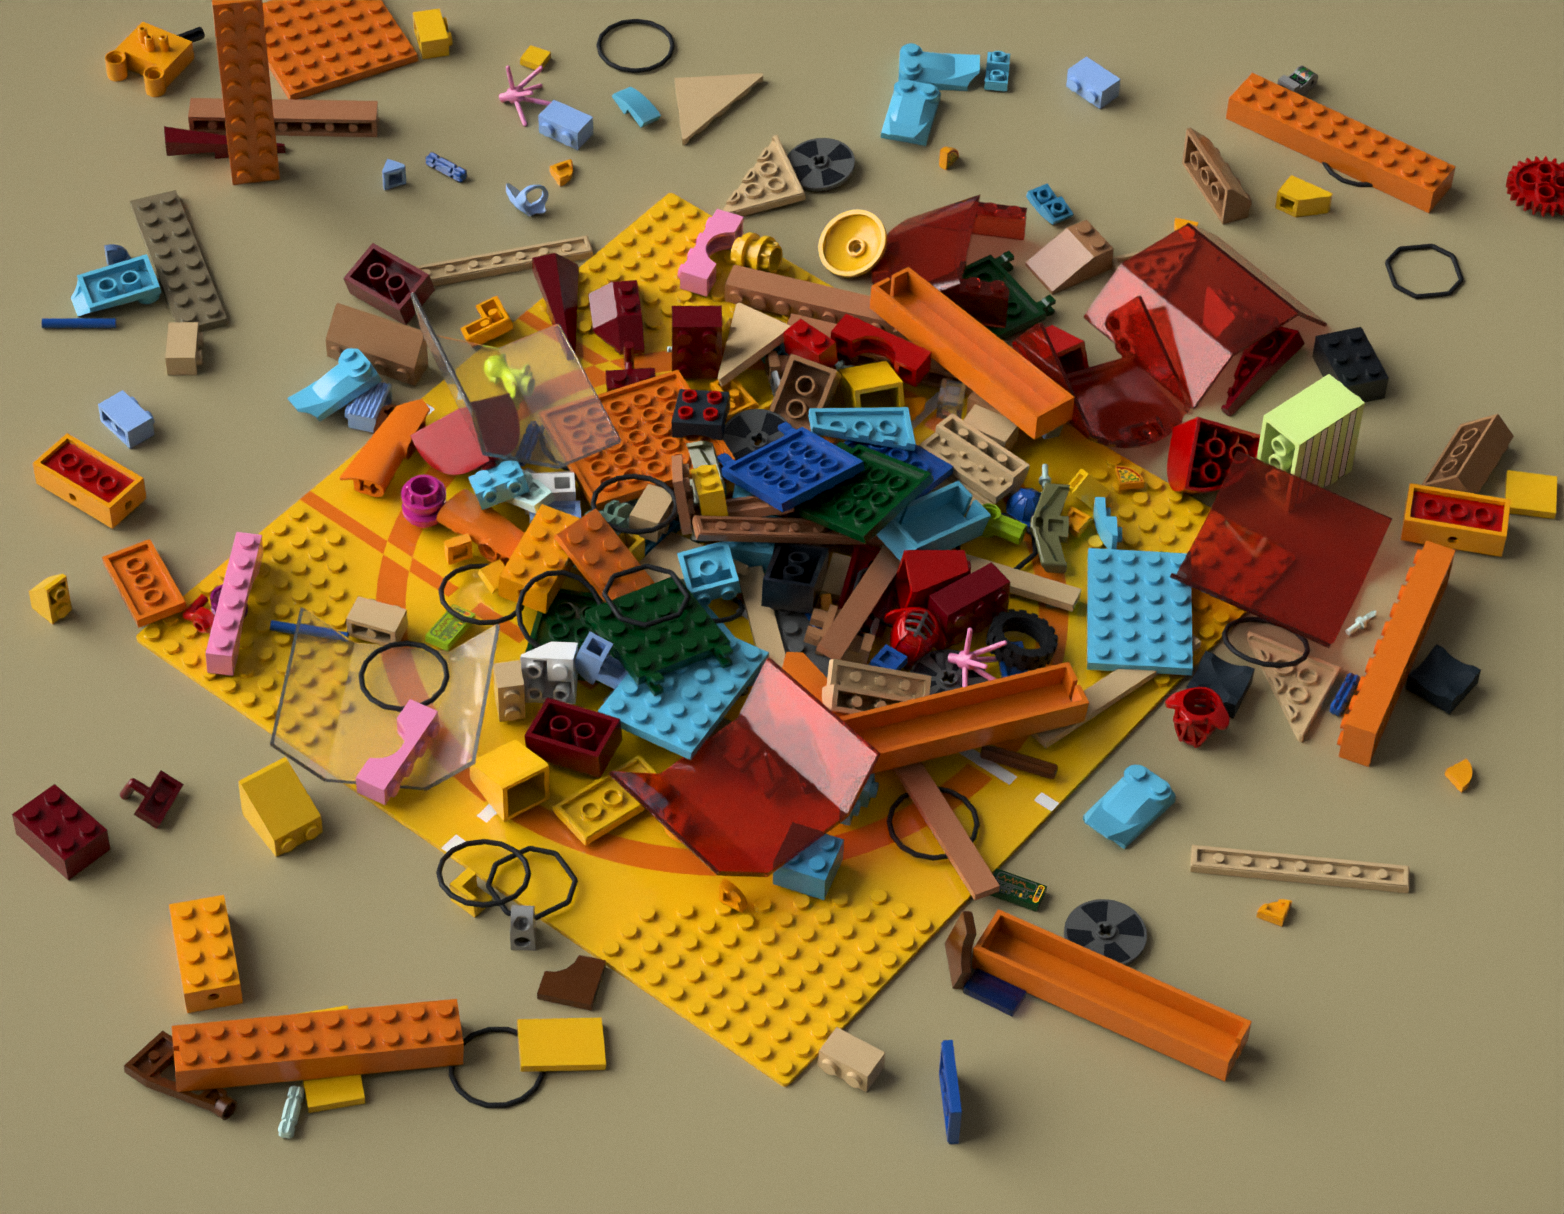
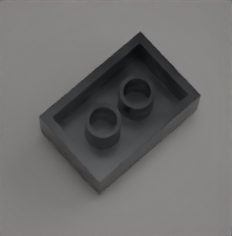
M1362 327L1315 337L1312 357L1323 377L1330 374L1352 393L1359 396L1363 402L1385 398L1389 377Z
M777 543L763 577L761 606L770 607L773 610L784 609L795 611L799 614H812L828 570L829 548L799 543Z

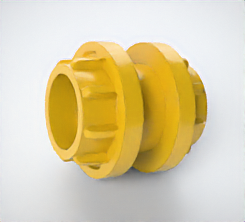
M747 232L742 237H738L732 245L731 262L734 265L776 273L782 262V248L771 236H762L760 238L757 233Z

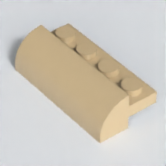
M953 413L937 424L935 433L919 445L921 448L954 466L952 474L954 477L994 504L1005 496L1010 498L1023 484L1029 470L1028 463Z
M831 659L829 660L827 685L822 688L823 706L826 711L849 715L928 696L930 694L932 676Z

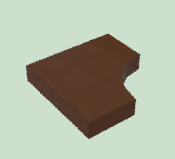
M962 911L945 942L952 989H962L972 973L971 952L977 934L974 917L970 911Z
M579 955L576 961L566 969L556 972L545 971L537 992V999L591 1011L606 968V960Z

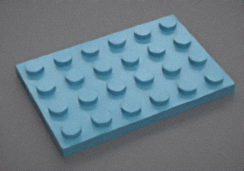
M1088 548L1087 670L1115 671L1117 669L1153 670L1156 671V674L1192 675L1190 553Z
M724 633L730 641V647L733 649V654L729 655V658L732 660L731 666L723 669L714 655L663 675L664 682L660 683V685L663 687L664 693L657 696L651 693L646 683L637 685L628 673L598 712L619 718L621 729L691 760L761 670L763 664L769 658V652Z

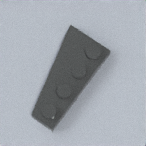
M784 609L774 610L785 654L786 652H803L828 677L829 660L831 658L824 654L823 656L815 654L817 646L803 642L808 625L812 626L809 624L810 621L806 615Z

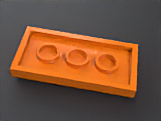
M596 508L554 537L604 602L606 601L602 596V592L610 576L640 565ZM641 570L616 578L608 592V596L613 600L655 582L645 570Z
M150 539L102 557L106 570L138 628L187 609L183 596Z

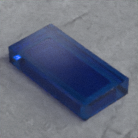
M978 968L965 985L963 991L964 994L1012 1017L1026 997V991Z

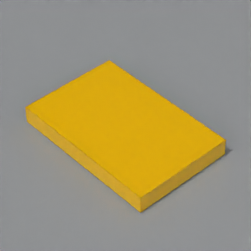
M602 1018L517 1019L520 1072L606 1069Z

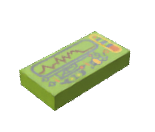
M454 604L451 606L459 614L475 619V613ZM446 612L425 635V642L449 651L472 623L463 622Z

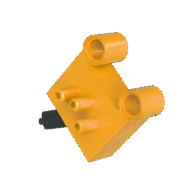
M142 22L115 50L106 54L107 77L115 82L122 81L127 78L128 70L144 76L147 95L150 97H160L165 94L166 88L194 60L193 42L204 39V31L201 27H197L175 35Z

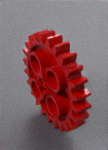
M1535 156L1534 161L1526 158L1525 163L1518 161L1517 166H1512V170L1508 172L1506 193L1511 195V201L1517 200V207L1524 205L1523 211L1531 209L1532 215L1541 212L1542 217L1546 213H1550L1552 217H1554L1555 212H1558L1560 215L1564 214V162L1558 164L1556 158L1551 162L1548 161L1547 156L1543 160Z

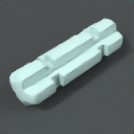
M293 1085L289 1088L288 1098L286 1099L281 1117L282 1121L278 1128L281 1138L291 1139L294 1136L296 1129L294 1127L297 1125L302 1106L300 1104L303 1102L305 1095L304 1088L301 1086Z

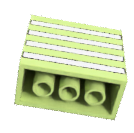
M1328 374L1265 414L1252 484L1288 513L1351 472L1365 402L1347 389L1340 381H1337Z

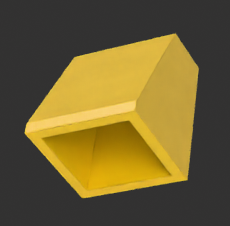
M887 361L839 369V373L842 375L840 390L847 408L905 407L903 381Z
M516 739L507 744H502L497 749L478 756L469 762L470 780L504 822L550 799L549 765Z
M286 757L238 781L242 814L276 857L285 852L292 851L296 846L312 840L323 833L321 815Z

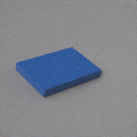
M943 1040L941 1042L939 1080L946 1137L949 1144H959L962 1109L953 1040Z

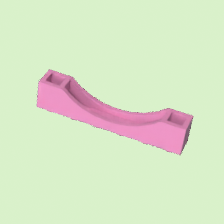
M236 532L205 653L207 673L234 675L247 601L253 582L259 574L263 558L262 535Z

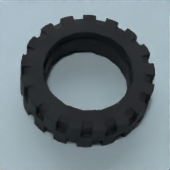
M1009 609L1008 612L1002 611L993 618L986 636V645L990 646L1004 640L1007 641V645L992 650L990 653L995 654V658L999 662H1005V665L1010 668L1013 666L1017 667V670L1020 671L1025 669L1032 671L1037 668H1044L1046 664H1050L1058 645V636L1054 634L1055 629L1048 625L1049 622L1047 620L1038 618L1039 615L1035 613L1029 614L1026 610L1015 611V609ZM1007 631L1025 633L1034 638L1039 643L1040 648L1025 649L1011 643L1004 633Z

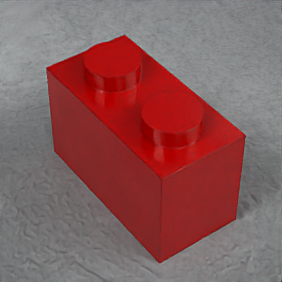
M799 319L783 332L785 353L788 355L794 354L830 368L838 363L836 341L804 320Z

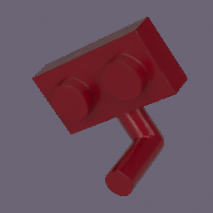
M631 341L624 343L625 369L605 371L607 392L656 377L655 368H634V344Z
M160 770L150 787L135 778H131L119 795L123 800L129 799L134 791L144 796L133 815L157 829L184 784Z

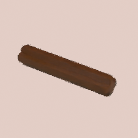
M987 745L981 748L980 757L982 759L1049 779L1056 777L1058 771L1057 764L994 745Z

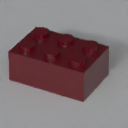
M374 243L370 245L343 278L351 295L404 325L409 323L435 291L429 274Z
M672 306V371L679 370L684 379H718L722 362V306Z
M992 562L929 595L928 610L934 614L942 627L947 641L945 649L954 644L961 643L967 636L968 628L973 629L972 634L979 633L985 627L991 625L993 618L998 616L1000 612H1008L1011 582Z
M548 697L524 735L526 748L544 761L601 778L623 740L619 718Z
M53 784L12 814L16 835L67 880H70L111 850L107 829L56 784Z

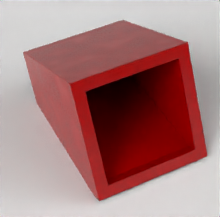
M1050 325L1012 342V347L1015 351L1056 383L1059 382L1070 394L1092 385L1083 340L1054 325Z
M904 550L894 579L899 609L920 607L928 610L929 595L970 574L971 563L966 559L965 550Z

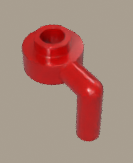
M203 594L183 612V618L193 622V626L199 632L211 633L215 615L204 607L209 600Z

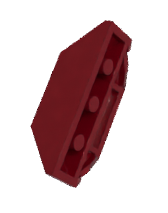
M637 280L609 282L589 293L593 332L605 343L614 347L615 351L620 355H624V343L626 341L633 342L634 354L645 353Z

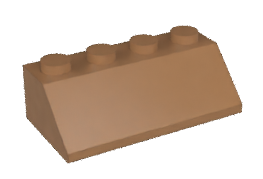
M1187 128L1182 164L1221 223L1226 224L1248 218L1249 209L1252 205L1251 197L1248 193H1245L1239 179L1235 178L1229 164L1225 163L1221 157L1219 149L1215 148L1210 139L1192 128Z
M340 303L336 304L326 336L327 357L338 360L344 350L348 348L359 349L379 375L416 386L428 368L426 332Z
M1499 414L1460 424L1421 485L1479 494L1478 492L1482 486L1488 481L1490 473L1499 464L1498 461L1502 454L1509 448L1508 445L1514 435Z

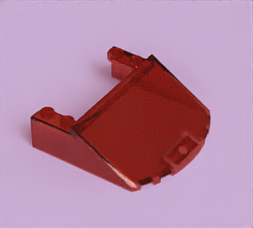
M980 195L908 218L887 234L886 250L878 264L872 268L871 281L874 285L887 277L892 279L893 274L909 267L982 325L1005 328L1009 289L1005 286V283L1000 280L985 282L976 277L963 279L973 234L1024 240L1027 208L992 202H980Z
M1136 296L1118 309L1108 313L1106 317L1105 328L1111 332L1115 341V349L1122 356V358L1066 374L1043 323L1036 324L1015 338L1025 359L1075 397L1072 420L1068 422L1087 439L1098 444L1130 449L1156 443L1170 435L1173 427L1183 422L1184 415L1189 412L1192 406L1142 296Z

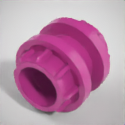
M425 474L417 475L406 482L401 490L402 512L405 519L412 525L421 528L437 525L439 523L436 520L437 515L446 503V488L444 484L437 478Z

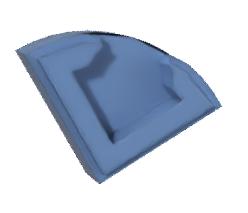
M115 244L104 245L108 266L131 259L129 252L124 247Z

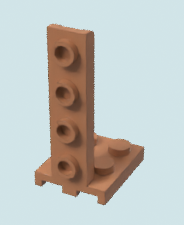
M681 454L672 456V480L682 535L693 534L692 519L694 515L701 516L698 504L693 502L694 493L693 487L690 486L689 465L683 464ZM754 495L726 499L728 516H782L794 512V508L781 512Z

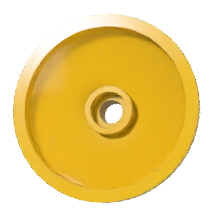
M865 210L843 212L826 225L820 236L818 244L820 260L831 273L839 277L852 278L863 275L874 268L884 255L887 246V232L880 219L871 212Z

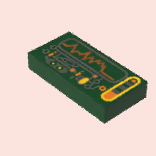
M996 868L993 876L1000 885L999 892L990 896L1037 912L1047 892V886Z

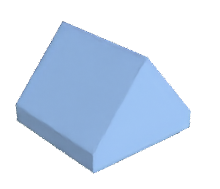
M387 159L382 170L384 190L406 184L404 164Z

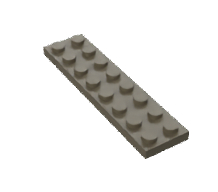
M173 190L131 200L130 208L174 322H198L199 332L227 326V317L177 191Z

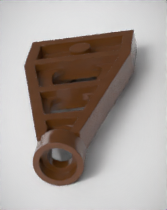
M161 1031L124 1065V1073L145 1087L209 1110L222 1120L229 1119L237 1108V1101L228 1096L223 1088L207 1089L200 1095L191 1091L177 1092L176 1081L160 1076V1073L174 1062L172 1036L164 1031Z

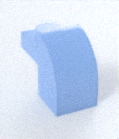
M589 632L575 659V667L578 673L590 684L593 685L597 680L616 689L628 672L619 660L609 655L613 643L592 632Z

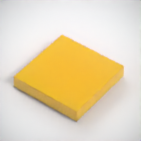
M1507 470L1505 499H1511L1509 513L1555 519L1557 476Z

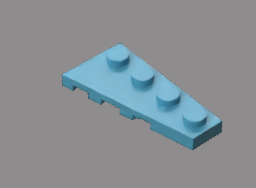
M908 407L809 408L808 417L811 432L816 435L910 451L915 450L916 443Z

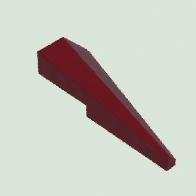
M164 126L167 156L214 152L215 159L229 158L227 135ZM276 143L277 154L286 153L285 144Z
M557 253L532 258L533 274L545 300L547 314L567 362L574 361L579 266Z
M1262 315L1256 317L1257 325L1255 330L1250 332L1248 348L1243 350L1234 373V384L1232 387H1229L1227 391L1228 399L1226 404L1221 407L1226 415L1231 417L1305 344L1298 330L1282 327L1277 319Z

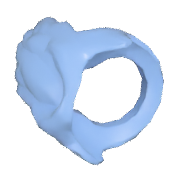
M510 183L506 184V193L509 200L518 210L525 213L528 217L546 212L545 204L549 195L545 186L540 184L530 185L520 192ZM533 189H541V197L531 204L526 198L527 194Z

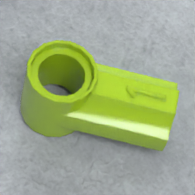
M983 504L982 506L991 516L981 536L993 537L996 535L1020 545L1028 525L1002 515L1000 508L994 504Z

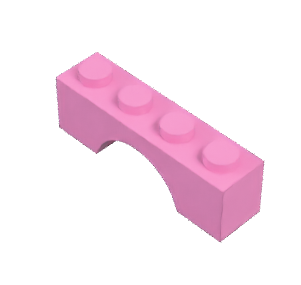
M717 209L714 215L707 219L704 232L699 233L694 249L691 248L688 252L687 261L679 267L677 276L680 278V289L708 296L716 282V263L709 257L715 252L732 249L734 241L738 237H742L743 216Z
M410 699L397 717L398 734L404 740L402 747L388 757L369 758L356 776L357 793L383 805H386L391 797L397 795L400 783L404 777H409L415 761L418 757L421 758L424 755L427 743L431 738H435L440 730L441 725L438 719V711Z

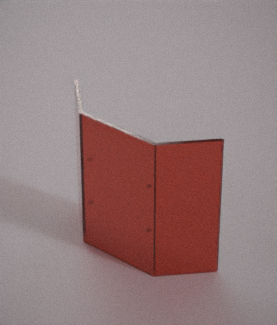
M1190 223L1121 263L1084 315L1086 321L1193 409L1199 405L1233 356L1292 319L1300 316L1323 327L1327 326L1324 320L1221 238Z
M1237 450L1204 524L1178 572L1171 573L1170 578L1324 647L1331 648L1365 581L1393 518Z
M769 657L766 659L738 718L707 739L691 760L682 757L660 774L611 771L609 776L717 876L768 877L850 816L880 757V752Z

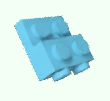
M516 459L504 461L496 467L478 471L475 475L468 477L482 510L530 492L525 476Z
M727 541L677 553L685 585L702 607L709 605L714 599L731 600L736 597L737 593H741L739 579Z

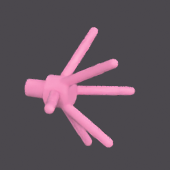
M507 65L506 72L510 88L507 89V92L499 94V100L502 103L507 101L512 104L515 103L521 122L526 127L527 122L520 102L525 101L547 106L551 103V101L525 97L533 95L534 90L542 87L541 83L523 89L525 85L543 70V67L539 66L524 81L515 86L511 68Z
M968 628L964 651H960L959 654L949 653L948 662L957 664L962 669V687L968 686V670H973L989 681L996 679L982 670L987 669L988 666L981 662H996L998 660L990 656H977L1007 645V641L1004 640L970 652L973 629Z

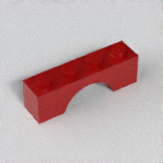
M847 313L831 331V339L836 341L837 352L850 358L863 353L882 355L891 361L894 371L899 378L913 387H916L930 370L932 352Z

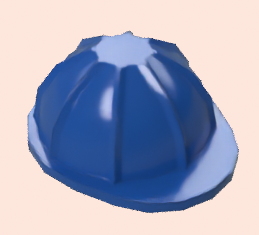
M1020 488L1008 499L1006 505L1007 513L1030 528V520L1034 515L1041 493L1033 488Z

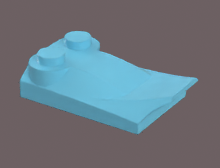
M913 43L906 44L900 49L898 81L910 80L932 84L938 90L967 91L971 80L980 73V55L924 52L920 46Z
M910 80L896 82L881 131V138L926 146L941 100V93L938 88L932 84Z
M145 254L77 275L78 282L71 300L79 317L137 300L142 304L154 303L159 299L161 289L149 258Z
M348 348L341 353L337 366L319 380L287 399L298 412L311 414L321 422L380 383L382 379L359 349Z
M1136 764L1130 765L1125 769L1124 776L1083 815V821L1105 838L1112 840L1125 849L1175 803L1176 795L1165 780L1146 767Z

